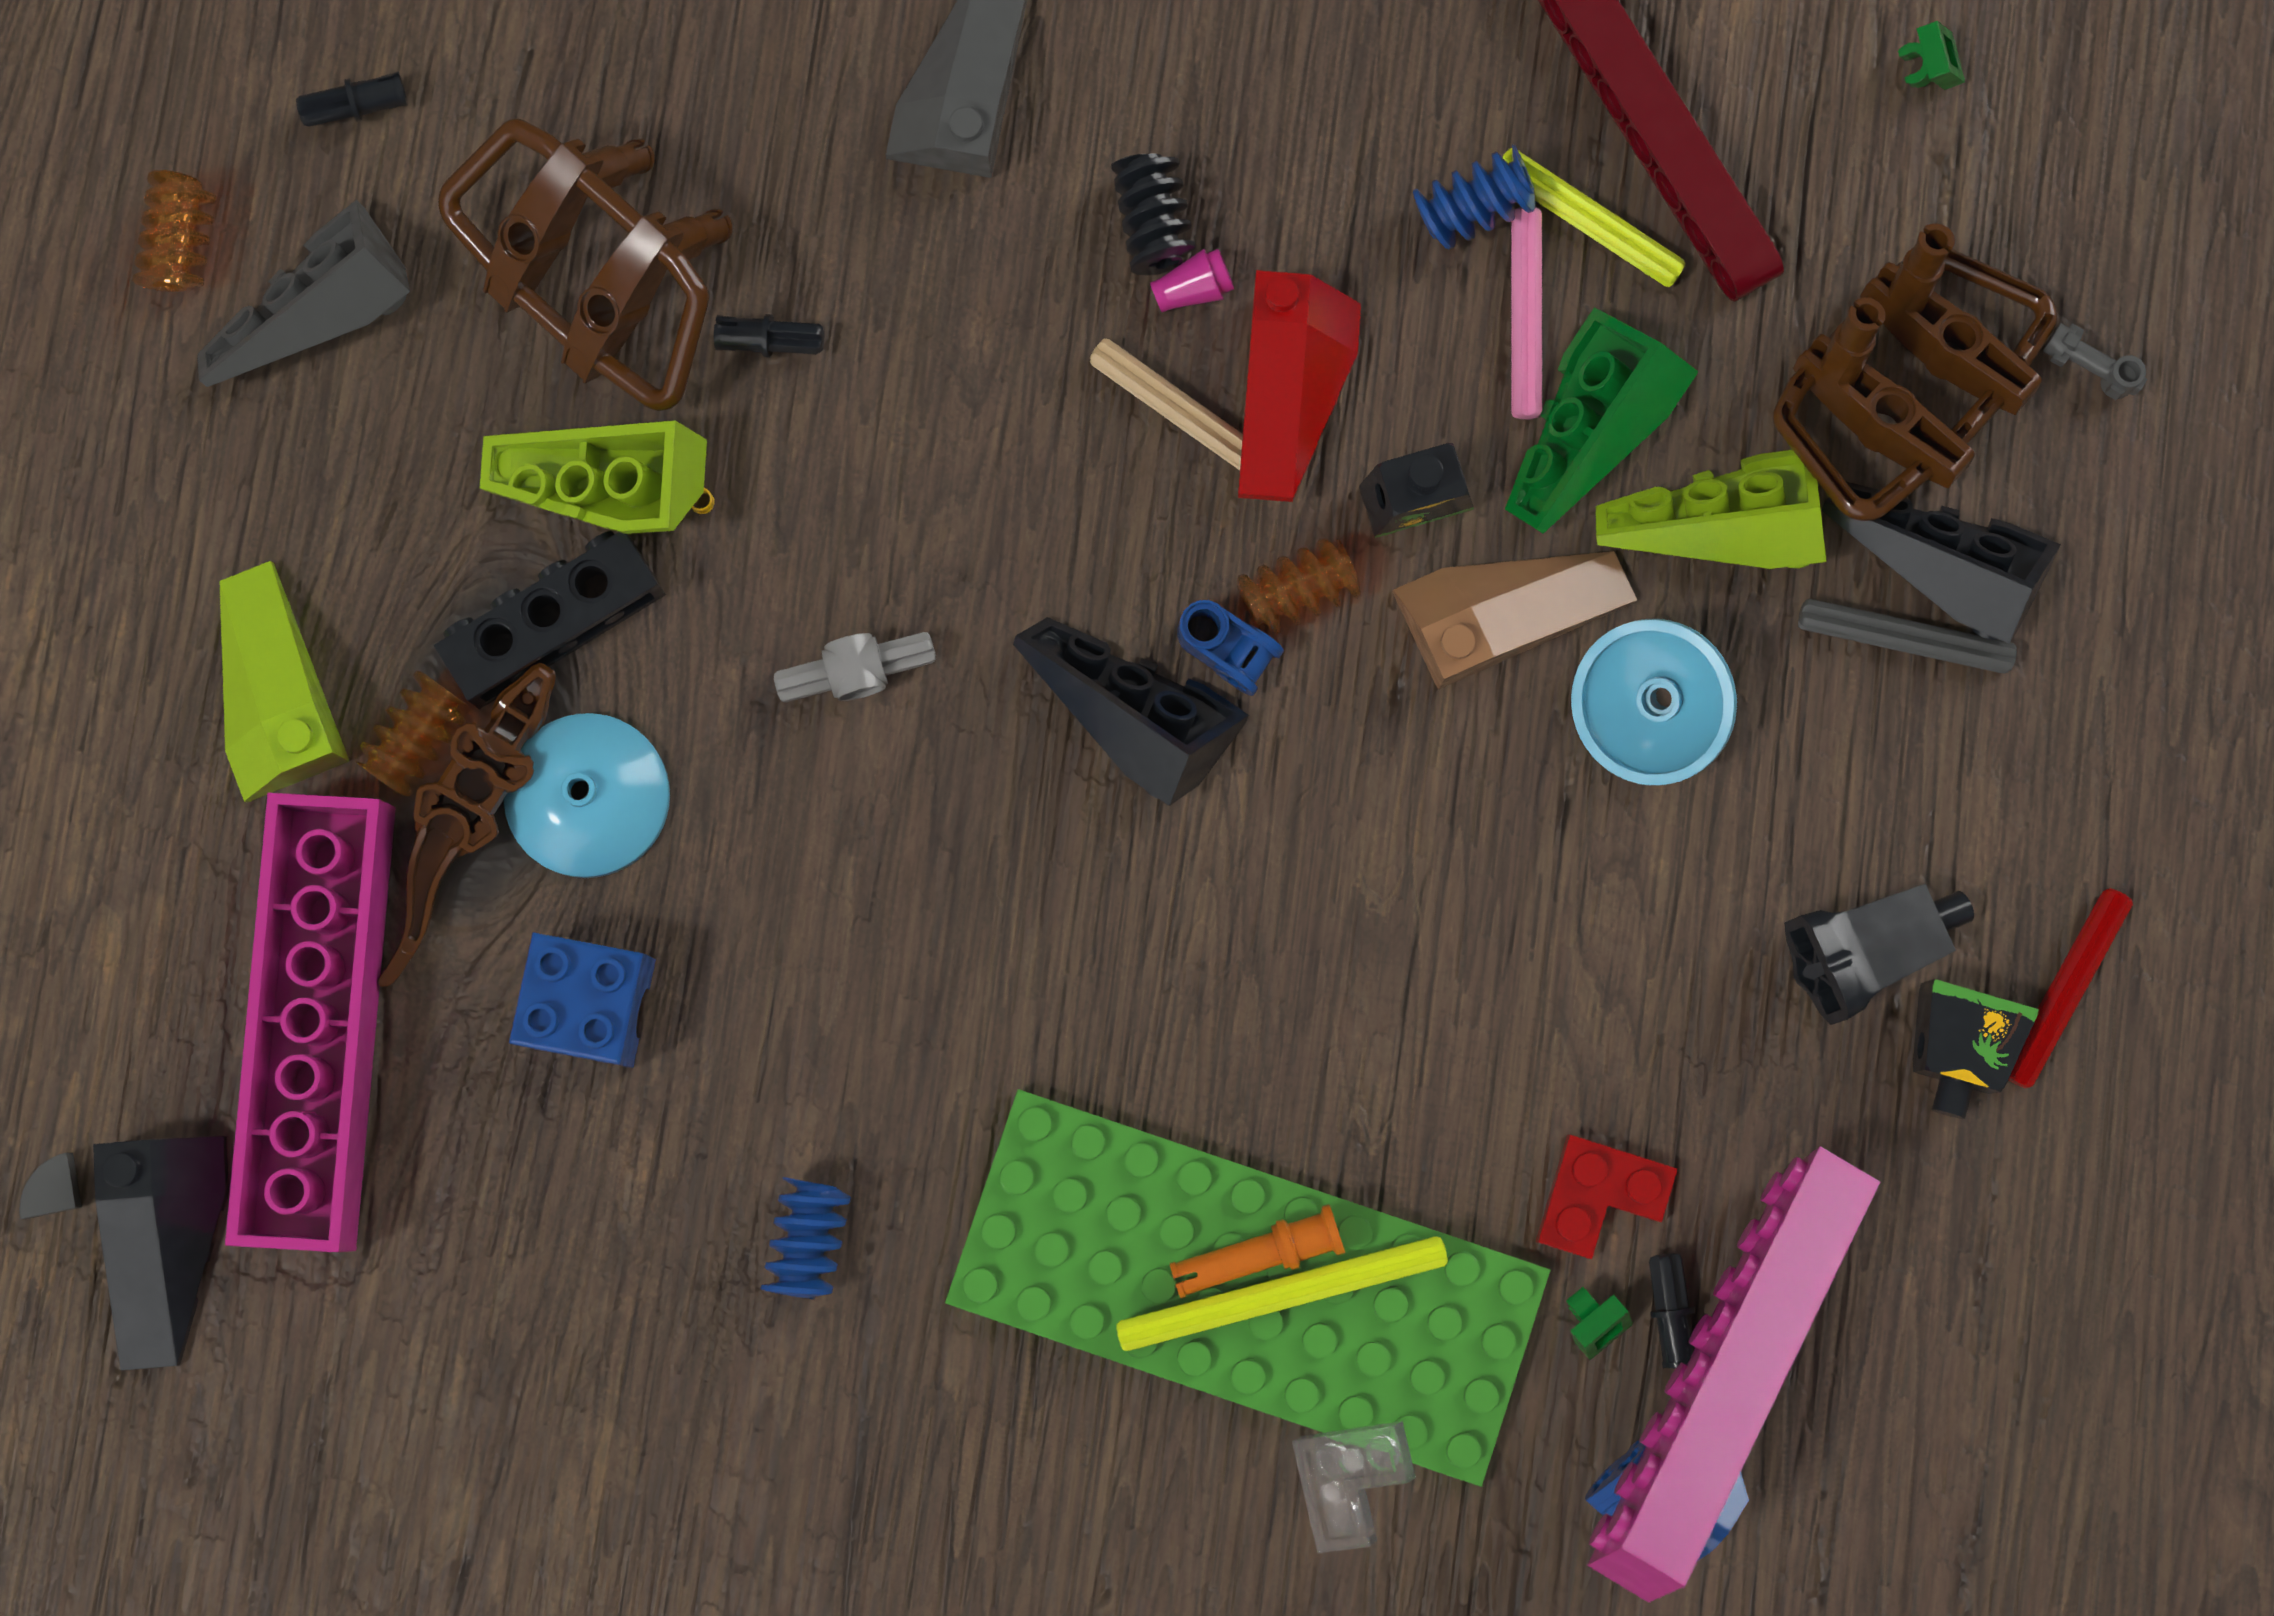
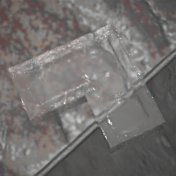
M1403 1421L1305 1435L1293 1440V1449L1317 1553L1365 1548L1377 1542L1366 1489L1405 1484L1416 1478Z

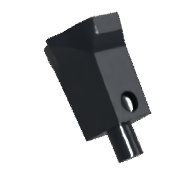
M1926 884L1849 911L1828 912L1819 910L1798 916L1784 922L1786 941L1793 962L1794 979L1807 992L1819 1013L1830 1025L1848 1020L1866 1009L1870 1000L1883 988L1956 951L1948 932L1972 922L1974 910L1970 900L1963 892L1956 891L1933 901Z

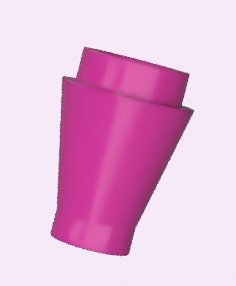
M1203 249L1160 279L1150 282L1162 313L1174 308L1224 300L1223 294L1234 290L1230 274L1219 249L1206 253L1205 249Z

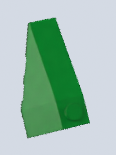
M1595 307L1563 354L1558 371L1564 374L1555 399L1545 401L1540 415L1546 420L1538 444L1526 451L1505 507L1506 511L1542 534L1669 417L1699 372L1661 342Z

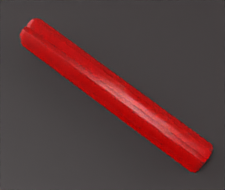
M2112 888L2102 891L2038 1007L2037 1018L2008 1079L2015 1085L2023 1088L2034 1086L2133 906L2132 899L2126 894Z

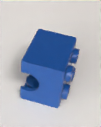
M533 932L509 1044L633 1068L640 1039L636 1035L639 1008L646 989H650L656 959L644 953Z

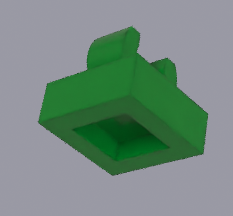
M1938 21L1916 28L1920 43H1908L1898 50L1899 57L1904 61L1922 57L1923 64L1920 70L1904 77L1905 82L1913 88L1924 87L1931 81L1944 90L1965 83L1953 32Z
M1582 1287L1566 1300V1303L1570 1306L1569 1310L1580 1322L1570 1332L1575 1344L1589 1360L1593 1359L1633 1325L1629 1311L1614 1294L1599 1306L1590 1293Z

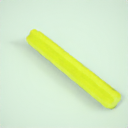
M1512 148L1503 155V159L1507 163L1513 161ZM1518 151L1531 178L1536 202L1665 287H1670L1675 283L1685 267L1684 259Z

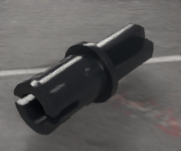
M399 71L352 83L350 78L345 79V86L301 95L296 98L299 118L304 126L308 127L349 117H354L356 122L362 121V115L408 106L406 92Z
M766 314L764 319L736 318L717 315L715 319V350L760 352L765 358H770L773 352L816 355L823 350L824 329L820 324L774 321L771 314Z
M1676 1253L1655 1255L1649 1259L1655 1310L1650 1311V1317L1657 1319L1663 1359L1662 1368H1677L1680 1363L1687 1365L1695 1350V1347L1689 1344V1340L1693 1333L1690 1314L1696 1313L1694 1306H1689L1681 1255Z

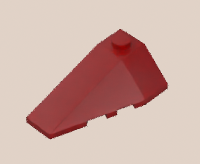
M1256 270L1238 498L1293 502L1317 449L1321 434L1330 415L1334 411L1342 387L1358 356L1361 303L1311 274Z

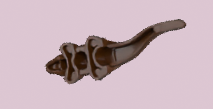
M543 663L530 667L525 674L498 695L492 707L490 722L485 729L478 728L475 722L459 726L454 732L451 741L450 756L452 760L439 781L425 783L416 790L413 815L416 821V836L407 866L404 929L394 955L378 979V985L381 987L392 985L398 980L423 941L429 928L438 888L451 864L456 858L468 852L473 853L497 837L499 831L494 816L495 812L507 793L518 790L531 779L534 773V762L530 755L524 756V753L520 750L523 744L532 738L543 726L547 717L549 699L556 678L554 670Z

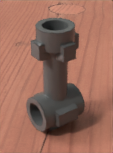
M2062 323L2057 325L2042 350L2052 356L2049 360L2050 362L2062 367L2069 359L2099 376L2103 392L2114 400L2122 399L2129 394L2135 396L2142 390L2147 381L2145 377L2146 368L2142 360L2130 354L2116 361L2081 341L2084 332L2082 328L2073 323L2070 327Z

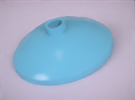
M1642 619L1612 629L1589 648L1581 660L1574 677L1571 707L1579 737L1586 749L1600 765L1627 781L1644 785H1667L1690 778L1705 769L1718 757L1733 731L1737 712V695L1733 676L1725 659L1707 638L1694 629L1678 622L1665 619ZM1659 688H1665L1670 692L1672 701L1669 707L1662 706L1657 701L1656 693Z
M592 713L574 714L556 719L544 725L532 738L523 744L520 751L524 753V756H531L534 762V773L524 786L506 794L504 808L513 836L523 850L535 861L554 872L566 876L594 878L610 875L627 868L652 847L659 837L668 815L670 785L665 765L659 753L651 742L637 729L619 719L606 715ZM579 781H586L589 785L587 796L581 800H574L571 796L572 786Z

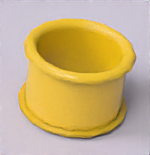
M704 488V493L710 497L709 504L704 508L692 507V510L698 514H706L714 506V497L706 488Z

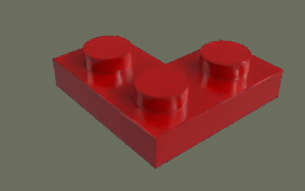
M1567 1135L1535 1242L1592 1259L1607 1207L1662 1223L1678 1168L1577 1136Z

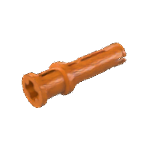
M1330 1204L1321 1206L1320 1213L1295 1222L1287 1223L1284 1219L1275 1221L1276 1224L1271 1226L1272 1232L1253 1237L1203 1255L1170 1263L1173 1279L1193 1272L1198 1274L1197 1277L1175 1284L1180 1298H1185L1186 1295L1283 1264L1285 1269L1291 1268L1292 1271L1300 1268L1301 1261L1332 1251L1337 1256L1344 1254V1246Z

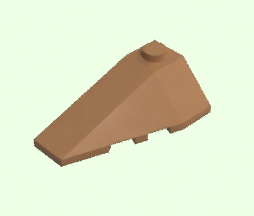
M1614 551L1441 568L1393 590L1394 597L1438 690L1637 601Z

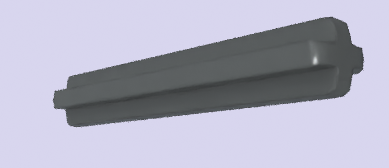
M1807 599L1803 602L1798 617V627L1802 630L2003 674L2012 670L2017 656V646L2011 642L2008 644L2001 640H1990L1979 635L1814 599Z

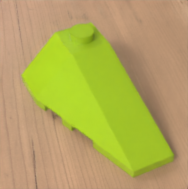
M676 420L483 436L479 488L492 494L623 534L674 531L704 493L707 439Z

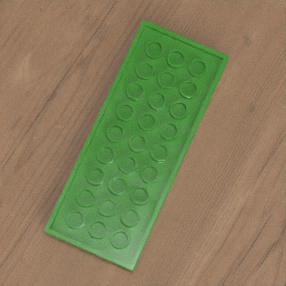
M1018 1089L945 1304L1482 1487L1551 1269ZM1330 1204L1344 1246V1254L1337 1256L1332 1251L1301 1261L1300 1268L1292 1271L1291 1268L1285 1269L1284 1265L1280 1264L1186 1295L1185 1298H1180L1175 1284L1197 1277L1198 1274L1193 1272L1173 1279L1170 1263L1203 1255L1253 1237L1272 1232L1271 1226L1276 1224L1275 1221L1284 1219L1287 1223L1295 1222L1320 1213L1321 1206ZM1434 1236L1441 1237L1445 1245L1448 1263L1444 1267L1131 1351H1124L1120 1346L1116 1325L1124 1319Z

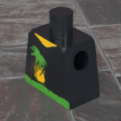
M1453 443L1442 444L1379 463L1359 485L1374 538L1474 509ZM1381 492H1384L1386 505L1383 502Z
M1937 979L1922 982L1918 996L1912 1067L1913 1072L1939 1080L1932 1111L1954 1118L1965 1119L1973 1090L1987 1094L2002 1092L2037 1018L2039 1009Z

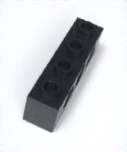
M607 531L596 536L586 544L585 550L587 552L569 563L566 560L552 563L538 574V582L523 591L516 588L501 594L493 600L490 605L492 610L475 620L471 617L459 620L444 631L443 635L445 638L436 643L434 647L468 702L478 709L483 708L496 700L505 688L517 681L533 665L543 663L548 667L666 595L628 534L620 532L614 534L613 531ZM594 575L607 576L608 585L602 595L596 598H586L583 596V586L590 577ZM546 604H559L560 616L558 620L549 627H538L536 623L538 611ZM501 632H511L513 644L510 650L502 656H491L489 645L493 637Z

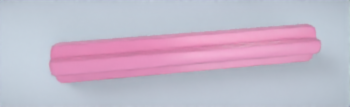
M1520 207L1515 209V219L1511 221V414L1517 419L1539 418L1542 412V212L1540 209L1535 208L1533 212L1528 213Z

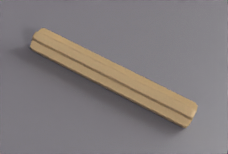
M1105 338L1096 346L1090 356V363L1093 367L1240 470L1243 437L1241 432L1110 339Z

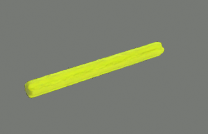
M1434 1236L1124 1319L1116 1325L1120 1346L1124 1351H1131L1444 1267L1448 1263L1447 1252L1441 1237Z

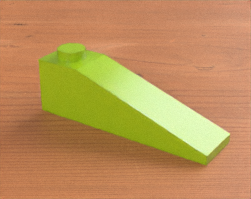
M1793 450L1757 454L1741 459L1740 470L1715 478L1710 470L1692 475L1693 483L1677 490L1669 491L1666 488L1656 486L1596 505L1597 545L1767 569L1783 567L1803 568L1810 564L1827 562L1818 482Z
M268 561L221 580L220 610L225 752L243 800L248 803L267 795V793H273L350 761L274 563Z

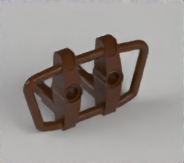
M510 119L506 121L444 182L438 198L439 211L444 223L487 271L483 292L488 293L503 306L506 313L521 307L562 344L564 351L561 363L566 364L581 377L584 384L603 375L641 404L652 410L662 411L673 408L680 402L685 393L709 302L708 289L689 260L698 257L703 249L728 241L733 232L730 217L726 215L718 220H713L720 217L723 213L721 209L714 208L697 217L686 216L664 224L666 217L660 211L646 216H642L612 188L621 185L625 178L649 172L653 168L655 157L652 147L647 145L636 150V148L644 145L645 141L643 139L636 138L617 147L607 145L582 154L586 145L580 139L561 143L553 135L525 120ZM519 142L543 155L548 161L522 194L509 216L505 217L500 223L498 238L494 247L465 215L461 208L460 200L505 153ZM587 197H589L629 234L611 255L590 287L580 295L577 303V312L572 324H570L539 296L535 289L559 252L569 243L571 231ZM668 269L687 298L664 385L659 389L615 357L638 323L647 316L650 303Z
M1933 223L1926 225L1923 229L1924 232L1920 231L1915 246L1906 253L1903 261L1897 265L1887 262L1881 268L1876 278H1872L1866 284L1860 299L1854 302V307L1850 306L1846 319L1838 325L1837 329L1829 337L1820 334L1813 341L1811 347L1798 357L1792 368L1795 373L1788 380L1773 411V422L1780 435L1817 480L1835 506L1843 514L1855 520L1872 521L1881 518L1927 480L1949 489L1970 466L1975 456L1973 449L1968 445L1972 438L1999 409L2016 415L2036 393L2042 382L2040 375L2030 365L2056 326L2057 309L2054 301L2042 289L1953 250L1955 245L1953 232L1942 224ZM1944 270L2020 303L2034 312V321L2013 352L1983 327V324L1975 316L1962 311L1934 292ZM1883 324L1912 354L1923 362L1926 369L1933 376L1947 380L1967 393L1979 398L1951 430L1918 402L1908 389L1895 384L1866 364L1876 345V333L1880 325L1882 326ZM1946 342L1955 343L1963 351L1949 347ZM1810 389L1844 425L1858 436L1859 441L1866 448L1873 452L1881 453L1905 467L1906 470L1869 499L1858 497L1795 417L1807 391ZM1878 414H1886L1892 417L1896 424L1886 423L1881 420Z

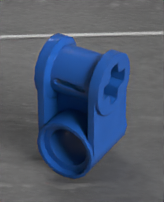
M1199 600L1191 603L1183 611L1177 627V638L1181 647L1187 653L1213 669L1227 683L1250 696H1254L1258 688L1255 683L1272 658H1280L1284 652L1282 646L1269 635L1243 622L1219 604L1210 600ZM1197 616H1206L1215 622L1218 628V635L1210 641H1199L1190 634L1188 622ZM1255 651V655L1246 668H1242L1241 665L1250 652Z

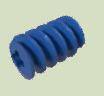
M1512 144L1513 161L1507 163L1497 151L1492 153L1493 170L1487 172L1477 161L1472 162L1473 180L1469 182L1457 170L1452 172L1453 189L1449 191L1437 179L1432 181L1433 198L1427 200L1418 189L1413 190L1415 202L1433 239H1437L1446 249L1450 250L1456 245L1455 230L1466 240L1474 239L1476 235L1475 221L1486 231L1494 230L1496 226L1495 211L1505 221H1513L1515 219V202L1528 213L1535 210V190L1526 166L1514 144Z
M783 1177V1180L797 1188L796 1192L782 1194L778 1198L781 1204L792 1210L791 1215L774 1218V1224L788 1232L787 1237L772 1239L769 1242L771 1248L783 1254V1259L765 1262L764 1267L779 1277L778 1282L761 1285L760 1289L807 1299H815L817 1296L831 1294L834 1286L821 1279L819 1275L837 1270L838 1264L826 1257L824 1252L840 1249L842 1241L828 1233V1230L846 1225L847 1219L834 1212L833 1207L849 1204L851 1197L834 1186Z

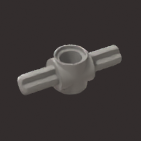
M926 632L878 644L876 637H872L870 633L855 634L827 643L824 646L825 650H822L823 659L777 671L774 674V683L781 702H789L831 690L834 698H838L839 701L855 700L883 691L886 688L885 685L888 684L887 675L932 664L936 660V654L929 633Z

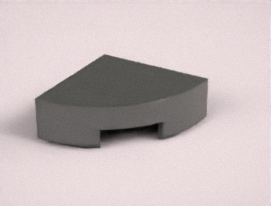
M63 1153L54 1156L41 1164L33 1172L21 1195L20 1219H31L82 1208L73 1153Z

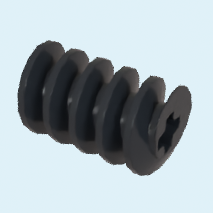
M1155 153L1137 154L1119 159L1111 164V170L1117 174L1114 179L1115 191L1122 195L1118 200L1119 211L1125 215V218L1122 220L1123 232L1130 236L1126 241L1127 253L1134 257L1130 262V270L1134 274L1146 276L1170 272L1182 264L1183 255L1195 250V241L1178 239V235L1191 229V221L1174 218L1175 214L1187 209V200L1183 198H1170V194L1183 188V179L1166 177L1167 173L1179 168L1178 158L1163 157Z

